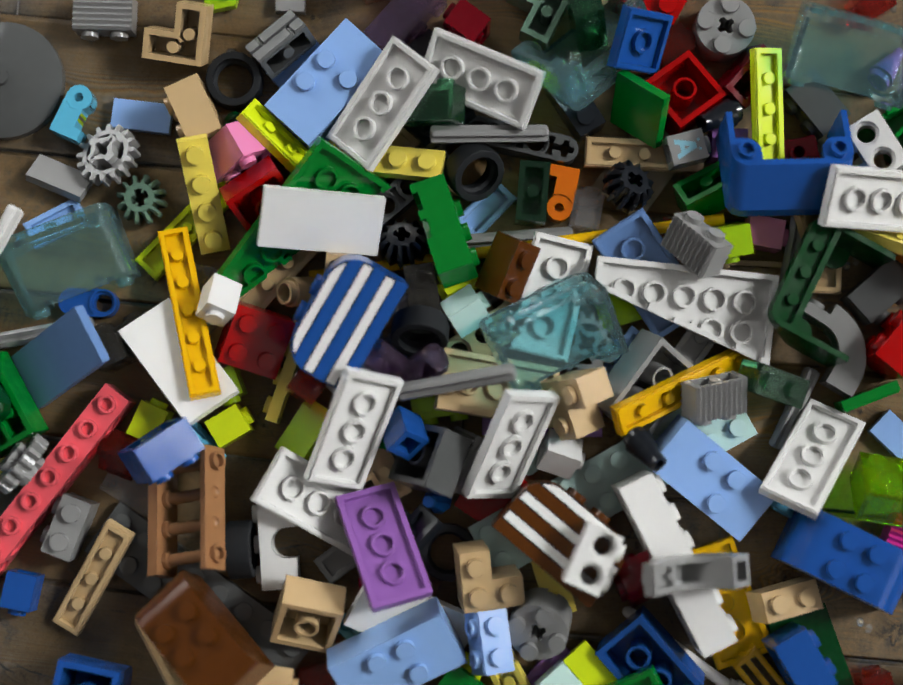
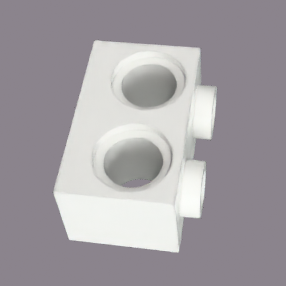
M878 109L850 125L854 154L857 152L863 161L859 166L878 168L873 162L874 158L879 154H886L892 161L891 165L886 169H903V148ZM862 129H871L875 133V138L869 143H863L858 139L857 135Z
M586 520L561 579L572 586L599 597L601 591L606 592L611 584L613 575L609 572L614 561L619 563L623 557L626 545L622 543L625 538ZM605 536L610 542L609 549L605 553H596L593 547L595 540ZM586 566H593L597 571L596 578L592 582H583L580 577L582 569Z

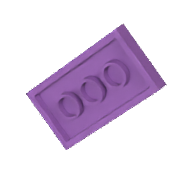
M394 481L336 496L335 504L371 612L375 613L431 597L433 589Z

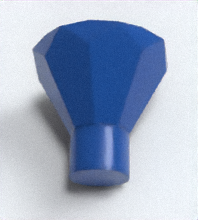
M426 492L422 502L431 512L442 514L450 508L452 499Z

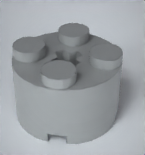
M741 0L708 1L701 8L692 25L691 43L694 50L701 58L707 61L711 60L720 63L734 61L744 52L756 32L757 27L753 12ZM718 28H725L727 32L725 30L720 32Z
M537 587L526 590L524 592L525 603L520 606H513L508 621L511 645L520 653L524 660L550 659L558 655L566 647L572 624V609L562 595L548 592L547 588Z

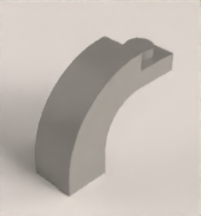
M810 298L802 318L821 329L827 336L831 347L850 357L847 363L827 367L818 383L843 398L852 397L862 380L866 366V347L863 335L855 320L842 307L835 304L825 311L823 310L825 306L822 303Z
M749 553L673 555L649 559V562L642 564L641 580L644 586L645 597H657L691 589L735 590L751 585Z

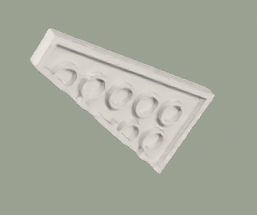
M597 256L594 287L765 366H770L774 327L768 318V308L778 289L779 275L721 269V273L718 276L699 278L697 274H694V271H691L685 265Z

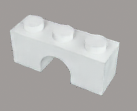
M258 504L252 505L253 523H258V535H254L255 554L260 553V566H256L257 584H262V591L282 590L286 575L301 577L300 555L285 556L281 554L275 546V537L280 529L296 527V525Z

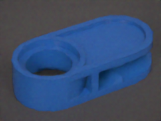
M72 287L63 290L58 298L59 308L65 314L73 307L83 304L88 316L92 318H111L119 311L120 307L117 295L106 289ZM107 295L112 300V306L108 311L101 312L97 308V300L101 296Z

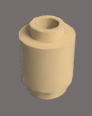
M287 277L280 281L276 287L278 301L287 307H298L302 300L308 302L312 295L308 293L309 287L314 277Z

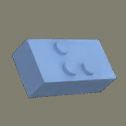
M345 18L264 106L309 150L318 136L323 139L326 138L382 50Z
M678 414L656 440L662 455L667 461L660 470L654 473L659 474L666 483L739 542L774 501L758 493L763 481L681 415Z
M437 596L326 649L327 668L337 685H422L467 663L463 643Z

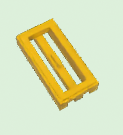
M753 643L747 646L749 649L745 653L741 651L738 654L739 658L729 661L730 665L747 685L755 684L741 668L744 664L748 666L762 685H770L750 660L753 656L758 659L778 685H786Z

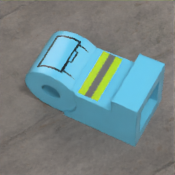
M74 85L66 93L49 128L56 136L78 146L80 143H84L87 138L81 131L88 115L92 114L97 107V99L89 88L84 85Z

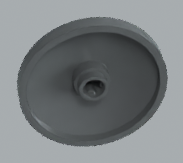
M0 22V140H16L36 133L55 116L65 93V70L55 48L40 33L22 24Z

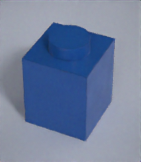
M398 405L392 412L383 435V440L387 451L410 461L429 442V438L421 415Z
M18 568L7 570L0 607L7 608L8 614L16 616H26V613L37 610L45 574Z

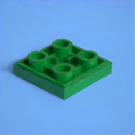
M623 69L617 73L610 122L656 149L662 145L671 95L628 70Z

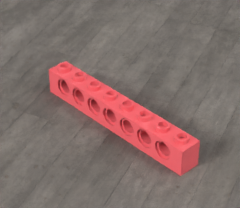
M108 383L103 385L47 456L45 463L33 476L32 480L21 489L0 516V576L51 513L56 499L59 496L62 497L63 493L69 490L137 403L115 385Z

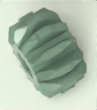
M144 174L141 182L136 175H133L131 177L132 185L125 181L121 184L126 189V192L116 193L119 199L124 200L117 205V208L120 211H125L123 217L126 220L134 217L136 225H141L143 219L149 225L153 224V214L159 218L163 216L162 212L158 210L159 207H168V203L161 200V198L167 195V191L159 189L161 185L159 180L155 179L151 182L149 175ZM144 194L147 198L144 199V205L141 206L137 202L141 200L140 195Z

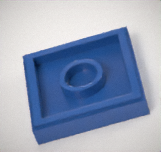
M623 5L607 65L613 68L648 74L657 73L674 16Z

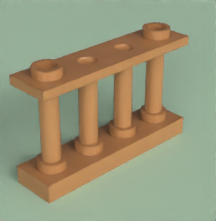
M203 444L205 449L200 451V458L184 468L182 465L172 470L174 475L160 485H157V483L148 485L147 576L167 579L174 578L177 575V565L200 562V569L225 571L226 460L224 448ZM200 470V488L178 492V474ZM200 501V519L178 522V504ZM200 531V550L177 553L179 534Z

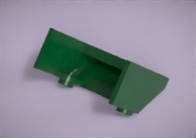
M817 218L809 223L768 308V318L785 344L826 367L847 363L850 357L814 338L809 323L801 318L824 268L838 269L845 265L850 255L872 268H876L894 261L897 255L851 229L822 227L817 224Z

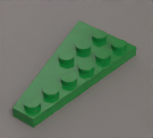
M318 136L282 184V186L371 195H377L380 192L384 193L391 188L385 180L366 170L357 161L320 136ZM260 215L217 271L218 274L243 285L240 297L265 280L267 274L282 264L284 266L291 261L292 256L300 251L257 246Z

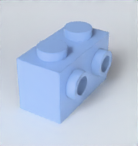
M500 608L464 613L472 675L489 676L515 671L507 609Z

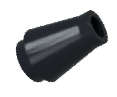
M723 99L704 114L697 116L696 123L698 128H702L703 133L718 130L725 112H732L734 127H736L743 118L741 105L735 99Z
M639 426L626 434L623 440L626 445V451L648 466L651 471L656 472L666 464L667 460L662 455L650 430Z

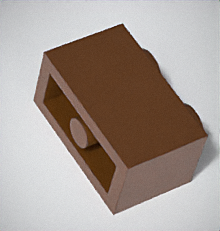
M497 230L474 287L518 305L541 248Z

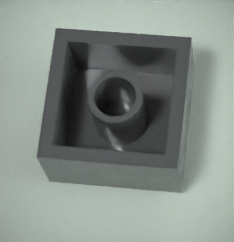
M424 424L429 442L410 461L396 455L388 478L414 490L452 499L464 462L468 457L472 440L447 428Z

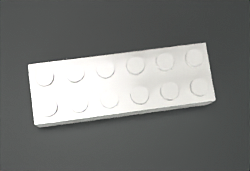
M642 469L611 485L643 550H647L651 558L694 554L691 548L695 547L694 541L687 530L684 531L679 526L677 520L681 519V516L674 503H669L665 499L663 492L667 491L659 474L655 475L650 471ZM691 589L666 594L693 648L704 658L738 642L734 634L738 628L729 613L726 614L724 609L721 608L720 604L724 601L718 589Z

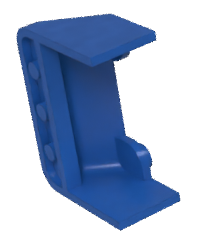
M840 110L829 130L827 140L822 146V158L763 159L762 149L756 141L749 138L735 137L732 112H725L715 137L724 204L726 209L735 216L819 215L831 163L852 165L854 148L847 110Z

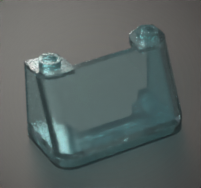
M580 0L579 7L583 20L546 48V50L542 51L540 45L532 40H525L510 52L514 59L547 72L542 87L561 104L575 111L582 110L614 85L617 73L623 70L607 65L622 6L646 9L643 0H608L600 9L592 0Z
M802 0L783 76L787 78V83L794 86L804 87L805 83L816 82L867 96L875 101L874 107L882 110L891 111L892 107L902 109L903 26L824 4Z
M105 202L87 206L12 235L0 255V265L26 317H33L34 320L50 316V310L55 307L54 304L106 284H117L118 288L127 287L135 283L134 278L142 276L118 211Z
M586 272L570 275L484 317L479 323L497 365L513 363L515 365L517 376L515 381L507 382L509 389L542 390L540 381L588 357L594 356L597 360L612 362L618 359L621 354L629 351L607 288Z

